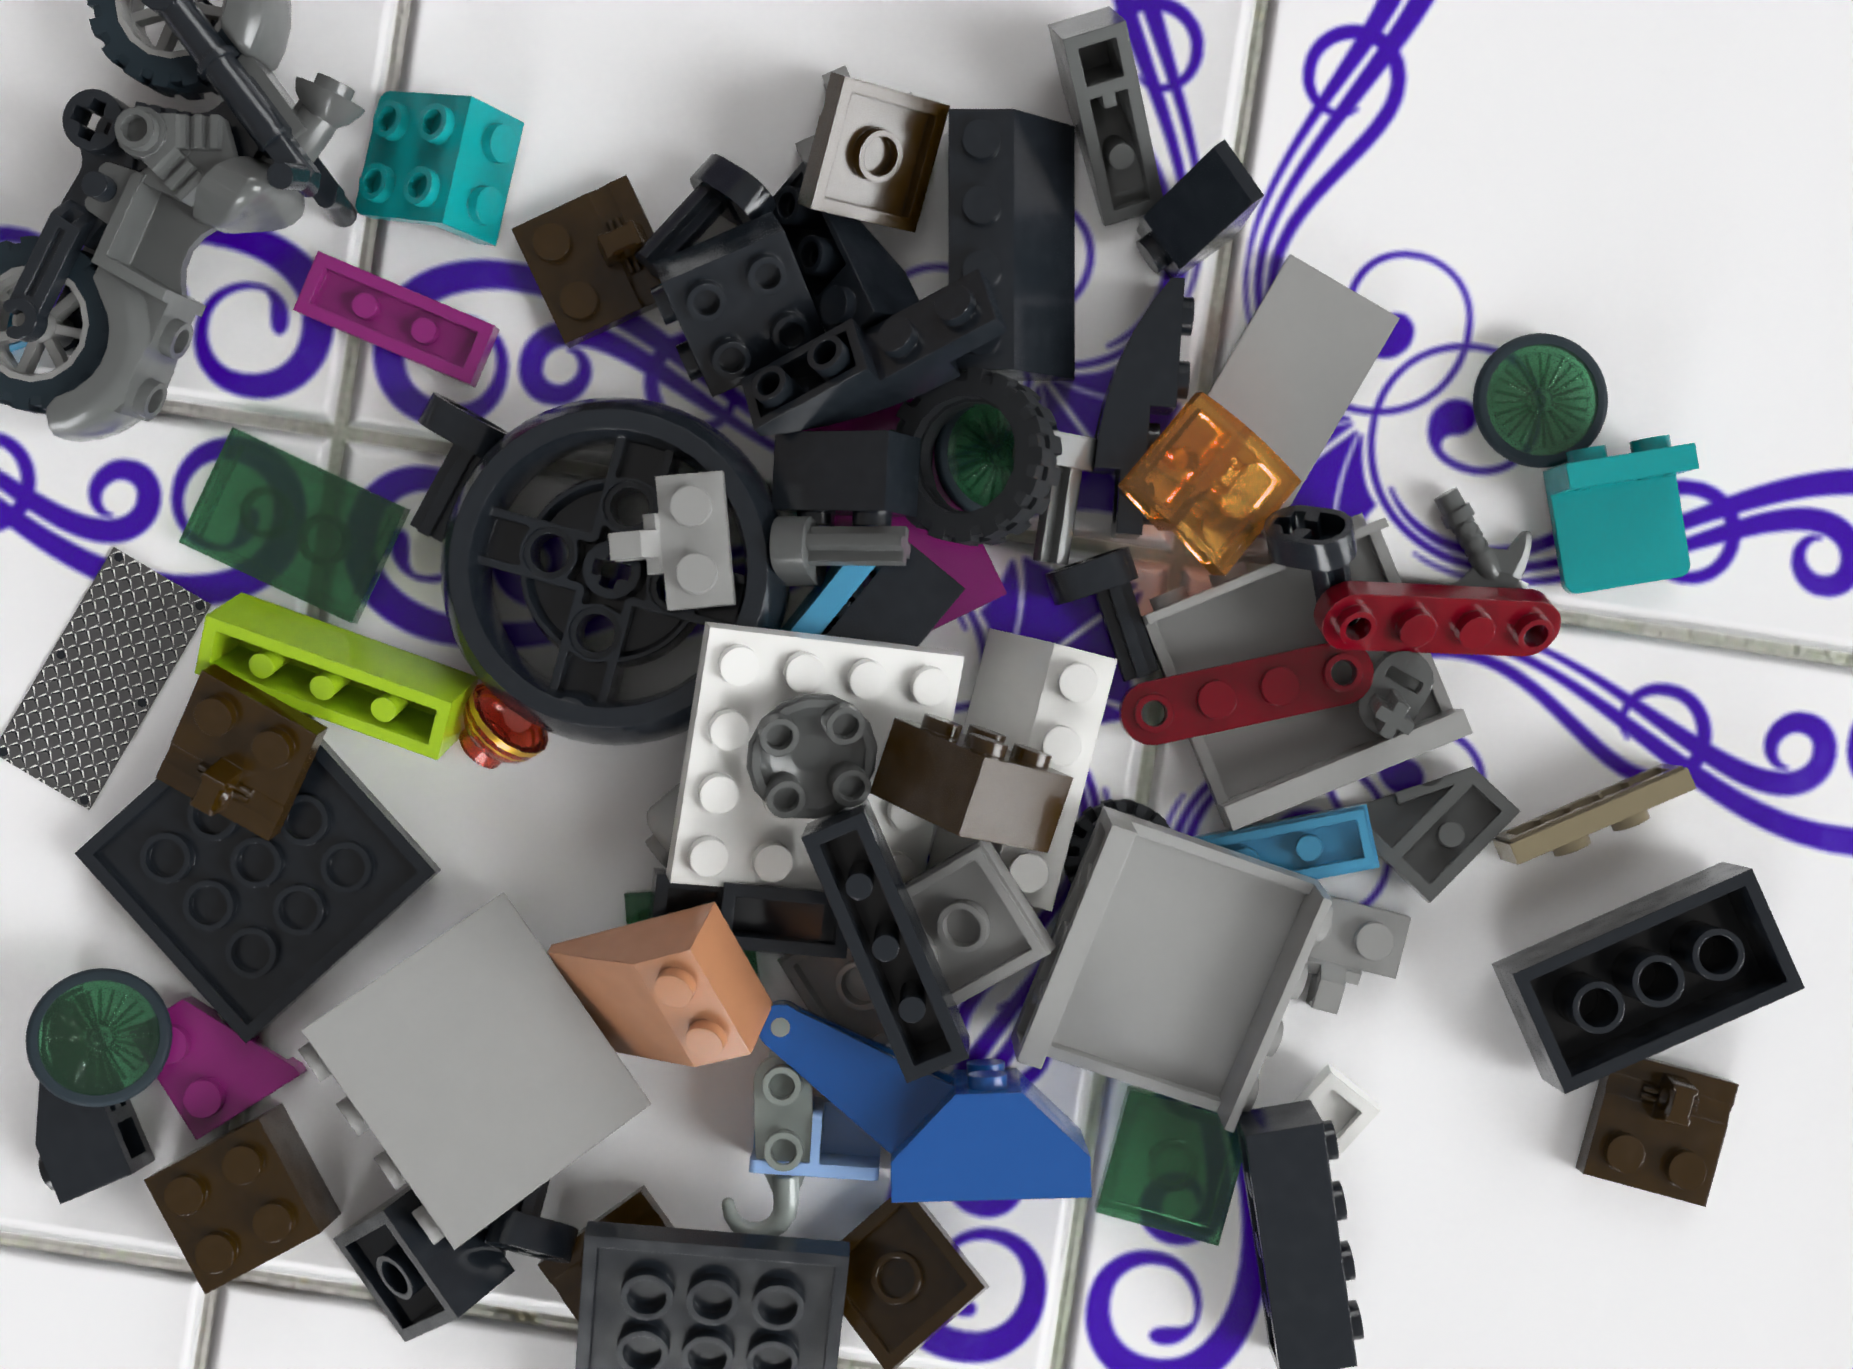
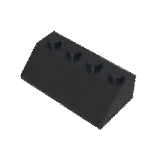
M949 109L948 285L979 268L990 281L1007 329L1006 333L957 358L956 363L960 371H967V367H978L1002 374L1017 381H1074L1075 126L1016 109Z

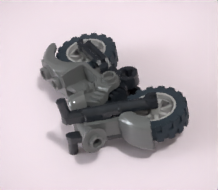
M87 0V5L94 9L95 18L89 19L94 36L104 42L105 46L101 48L112 63L122 68L124 73L167 97L174 98L175 95H180L187 100L205 99L204 93L213 92L216 95H220L224 101L208 112L192 114L188 111L182 112L173 108H163L152 104L147 105L137 101L135 107L130 108L124 102L102 90L87 89L78 92L66 104L62 117L63 129L68 139L81 150L82 166L79 174L61 205L51 212L40 236L20 237L21 243L16 244L7 240L0 242V404L27 412L45 414L49 429L54 436L77 442L104 439L129 429L141 420L149 422L150 419L154 418L161 411L177 361L190 346L193 337V327L191 324L195 315L202 317L206 305L188 296L186 288L187 268L193 251L206 237L217 230L223 233L237 234L284 229L295 224L303 216L305 209L304 197H313L317 204L324 208L334 223L340 227H349L356 221V209L345 196L344 190L320 160L319 155L332 138L336 129L350 125L359 119L365 110L351 101L355 93L352 88L321 73H317L314 82L296 77L295 92L299 100L295 104L272 71L278 68L288 43L291 29V0H223L222 7L215 6L208 0ZM165 21L166 24L155 47L146 34L145 26ZM179 40L185 49L173 51ZM92 114L101 117L95 131L87 127ZM58 296H59V299H58V301H57L55 307L53 308V306H54V304H55V302H56V300H57V298H58ZM10 313H13V326L7 328ZM18 341L28 342L18 364L9 349V344ZM46 347L56 369L48 373L34 374Z

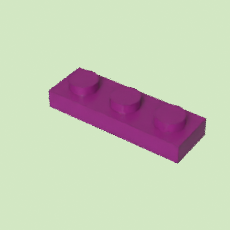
M320 251L315 256L293 309L301 315L476 388L500 331L495 325Z

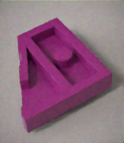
M192 995L167 1008L172 1023V1045L168 1059L157 1079L196 1140L307 1071L303 1063L294 1057L286 1059L258 1042L259 1036L245 1043L230 1025L220 1018L215 1009ZM157 1016L129 1032L149 1066L152 1064L159 1046L160 1030Z

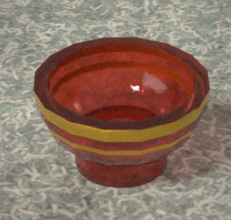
M483 683L478 684L470 694L463 712L465 728L460 732L459 741L465 753L474 762L485 768L494 769L502 762L518 764L527 761L545 750L549 741L546 730L528 722L510 710Z

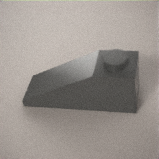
M1108 6L1048 24L1062 89L1073 126H1075V133L1103 225L1108 226L1146 214L1163 197L1126 20Z

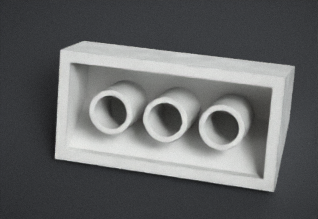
M989 628L962 734L967 733L969 724L995 731L1006 736L1004 744L1008 745V750L1012 751L1014 743L1045 752L1052 756L1049 764L1050 768L1073 777L1048 853L991 842L1030 905L1052 912L1118 659ZM938 826L926 870L978 840L957 836Z

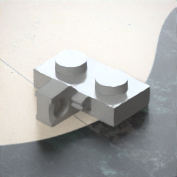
M721 470L655 476L658 513L642 515L644 530L608 533L610 561L646 560L648 575L664 574L666 604L669 611L736 605L724 472Z
M1330 896L1333 900L1331 904L1333 907V919L1330 929L1321 942L1315 941L1306 962L1308 973L1313 974L1306 1004H1309L1313 1009L1337 1014L1346 982L1358 985L1362 971L1396 979L1411 917Z

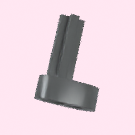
M1053 430L1054 435L1061 437L1062 455H1057L1056 468L1061 469V474L1057 487L1051 485L1047 495L1051 501L1042 515L1039 514L1033 560L1068 565L1082 472H1093L1097 439ZM1015 440L1013 444L1011 460H1015Z
M778 516L774 519L771 527L769 548L772 568L775 574L787 586H821L826 576L827 566H906V560L910 559L911 546L908 543L909 530L907 526L815 525L816 521L810 516Z
M1411 651L1386 652L1373 667L1374 677L1372 685L1368 692L1357 701V711L1368 729L1391 740L1396 734L1403 732L1409 735L1413 731L1414 720L1430 695L1434 680L1433 671L1429 663L1419 653ZM1391 666H1394L1419 680V686L1415 690L1403 687L1392 681L1386 675V672Z

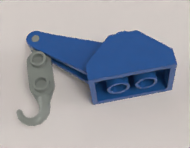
M776 1000L773 1002L771 1011L759 1035L762 1042L770 1049V1054L759 1065L753 1082L755 1154L757 1159H765L773 1169L777 1171H790L798 1166L800 1162H810L814 1087L891 1154L892 1203L1092 1198L1091 1157L1081 1129L1017 1068H1005L1004 1060L988 1058L967 1061V1069L953 1070L950 1074L939 1070L907 1083L892 1048L821 1017L789 1000ZM783 1160L789 1161V1163H779L777 1161ZM764 1174L773 1192V1210L771 1215L761 1222H749L743 1219L736 1210L734 1200L729 1197L723 1199V1216L730 1229L734 1233L779 1236L786 1232L796 1218L799 1205V1190L805 1176Z

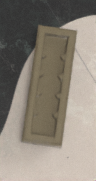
M1662 763L1501 832L1492 841L1501 860L1517 865L1550 851H1553L1554 856L1567 855L1590 845L1589 834L1610 825L1613 831H1621L1637 826L1650 818L1648 809L1696 789V786L1687 767Z

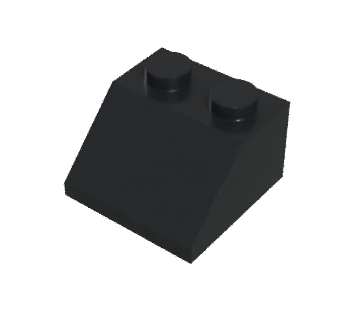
M410 1186L401 1190L333 1238L404 1342L458 1319L515 1271L505 1257V1250L483 1243L487 1228H483L455 1250L446 1237L434 1245L411 1213L421 1206L422 1203Z

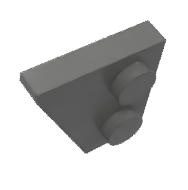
M1473 766L1366 803L1377 855L1427 903H1431L1520 812L1512 802Z

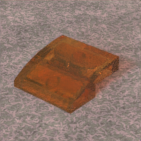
M1195 392L1118 486L1158 531H1172L1211 575L1226 576L1264 529L1266 519L1273 512L1281 508L1302 481L1261 438L1237 417L1204 392Z

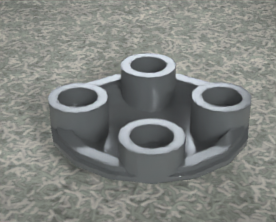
M803 694L781 702L760 720L748 743L746 768L754 791L775 816L780 818L819 819L841 811L846 807L858 806L867 799L871 792L870 779L875 771L877 743L870 722L853 704L831 694Z

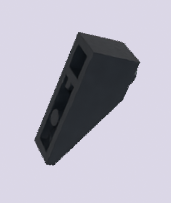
M1225 139L1214 146L1142 217L1136 230L1141 238L1136 241V245L1146 263L1155 273L1164 270L1170 279L1182 276L1233 240L1264 197V194Z
M83 986L63 993L51 1005L43 1020L41 1056L46 1068L57 1081L76 1092L101 1095L124 1089V1083ZM39 1082L35 1141L40 1155L38 1166L44 1183L51 1190L55 1191L60 1204L132 1175L155 1160L130 1099L119 1104L104 1107L79 1106L56 1097Z

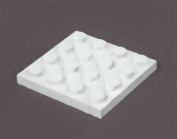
M705 621L666 876L669 882L723 887L724 882L823 890L801 839L807 823L817 819L780 818L775 816L753 789L746 768L748 743L760 720L781 702L803 694H831L853 704L870 722L877 743L875 771L870 779L872 787L894 718L921 724L924 714L927 713L953 721L965 656L957 650L916 647L898 643ZM870 793L867 799L871 804L903 882L906 883L926 870L934 824Z

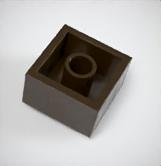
M925 713L921 724L894 718L871 787V794L957 836L1048 853L1073 781V777L1049 767L1051 755L1014 743L1012 751L1008 750V745L1004 744L1006 736L969 724L967 733L962 734V725L932 714Z
M282 1103L174 1160L144 1179L205 1295L320 1234L341 1215L337 1204Z

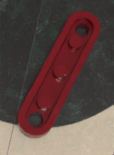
M1344 581L1327 589L1318 599L1314 609L1316 626L1331 646L1341 650L1530 656L1547 648L1555 640L1561 627L1560 613L1550 600L1538 590L1522 588ZM1360 618L1356 624L1348 626L1352 620Z
M1326 642L1144 681L1132 686L1122 697L1119 705V720L1123 730L1133 740L1146 745H1160L1347 705L1361 699L1370 689L1374 677L1373 663L1366 651L1341 650ZM1340 660L1347 662L1352 669L1351 679L1344 685L1337 684L1331 675L1332 667ZM1150 701H1157L1164 708L1163 720L1154 726L1146 724L1141 715L1143 706Z

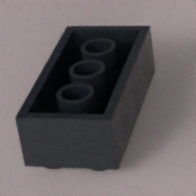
M1726 862L1718 863L1492 963L1542 1079L1564 1094L1805 988L1753 869Z

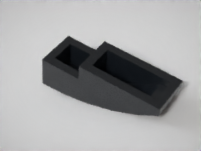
M654 868L648 919L715 902L742 950L846 959L848 945L822 889L724 882L723 887L678 884L669 882L666 876V869Z

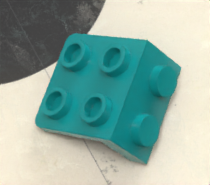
M399 91L385 92L379 99L373 118V129L363 172L359 179V190L355 204L357 212L372 219L434 225L474 243L496 246L524 122L472 96Z
M1670 435L1655 436L1629 442L1631 453L1609 457L1606 445L1582 448L1566 452V464L1543 471L1562 588L1567 593L1580 594L1682 577L1688 573L1690 558L1676 475L1699 469L1695 443L1671 446Z

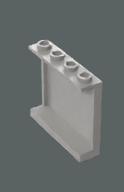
M1363 513L1351 517L1357 545L1356 556L1349 563L1352 581L1402 583L1381 532V529L1389 527L1386 518L1367 524ZM1271 560L1272 563L1248 572L1245 562L1242 561L1208 575L1213 587L1189 596L1185 585L1149 599L1154 611L1143 615L1142 619L1163 677L1326 643V639L1314 621L1316 597L1311 570L1285 567ZM1366 651L1371 658L1373 667L1387 651ZM1419 653L1427 660L1433 671L1434 684L1430 695L1414 720L1415 725L1409 735L1401 732L1394 735L1390 740L1382 735L1373 733L1364 725L1360 718L1356 701L1347 705L1188 738L1224 827L1235 831L1472 734L1473 732L1464 709H1453L1431 653ZM1340 660L1334 664L1331 671L1333 680L1339 685H1344L1351 679L1352 669L1347 662ZM1391 666L1386 672V675L1392 681L1403 687L1415 690L1419 686V680L1394 666Z
M1103 806L1052 932L1051 939L1056 947L1049 955L1042 958L1011 1034L1017 1062L1038 1069H1042L1046 1057L1217 1112L1224 1130L1234 1132L1242 1112H1249L1256 1101L1259 1090V1079L1257 1076L1266 1056H1273L1281 1043L1284 1029L1282 1018L1290 999L1296 1000L1305 987L1308 977V965L1306 962L1315 941L1321 942L1330 929L1333 919V907L1331 905L1333 900L1317 879Z
M504 892L301 1030L309 1042L298 1049L308 1066L320 1082L333 1075L347 1095L336 1103V1106L357 1136L370 1129L377 1138L384 1151L377 1155L374 1160L396 1191L406 1183L414 1191L422 1205L411 1213L431 1242L435 1245L446 1237L454 1250L651 1105L647 1096Z

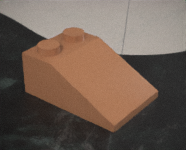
M715 902L552 944L547 951L561 975L614 1051L618 1053L691 1067L750 1055L771 1011V1006H773V1002Z

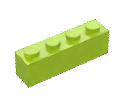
M242 592L206 615L195 668V674L200 675L202 670L216 664L298 711L438 760L465 733L468 723L465 705L469 717L470 703L468 698H470V694H472L477 686L479 679L475 675Z

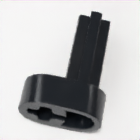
M712 154L690 178L694 191L655 231L634 256L639 263L647 267L651 275L659 279L653 265L654 262L693 246L720 215L739 226L771 211L773 212L777 205L771 193L758 179L743 168L718 154Z
M433 392L418 422L437 435L452 442L453 445L410 525L427 537H433L443 542L449 515L464 482L489 449L508 432L455 401Z
M1293 505L1273 512L1266 519L1264 531L1270 559L1276 564L1285 567L1311 570L1316 603L1320 596L1333 585L1344 581H1352L1349 563L1356 556L1357 545L1353 521L1348 514L1335 509ZM1358 618L1352 620L1348 624V626L1356 624L1358 622Z
M1129 546L1101 553L1045 574L1055 605L1068 603L1095 594L1115 658L1118 659L1117 664L1123 682L1145 677L1159 670L1130 582L1139 576Z
M548 1180L490 1223L487 1227L483 1243L537 1259L570 1263L579 1229L568 1224L540 1217L550 1182Z

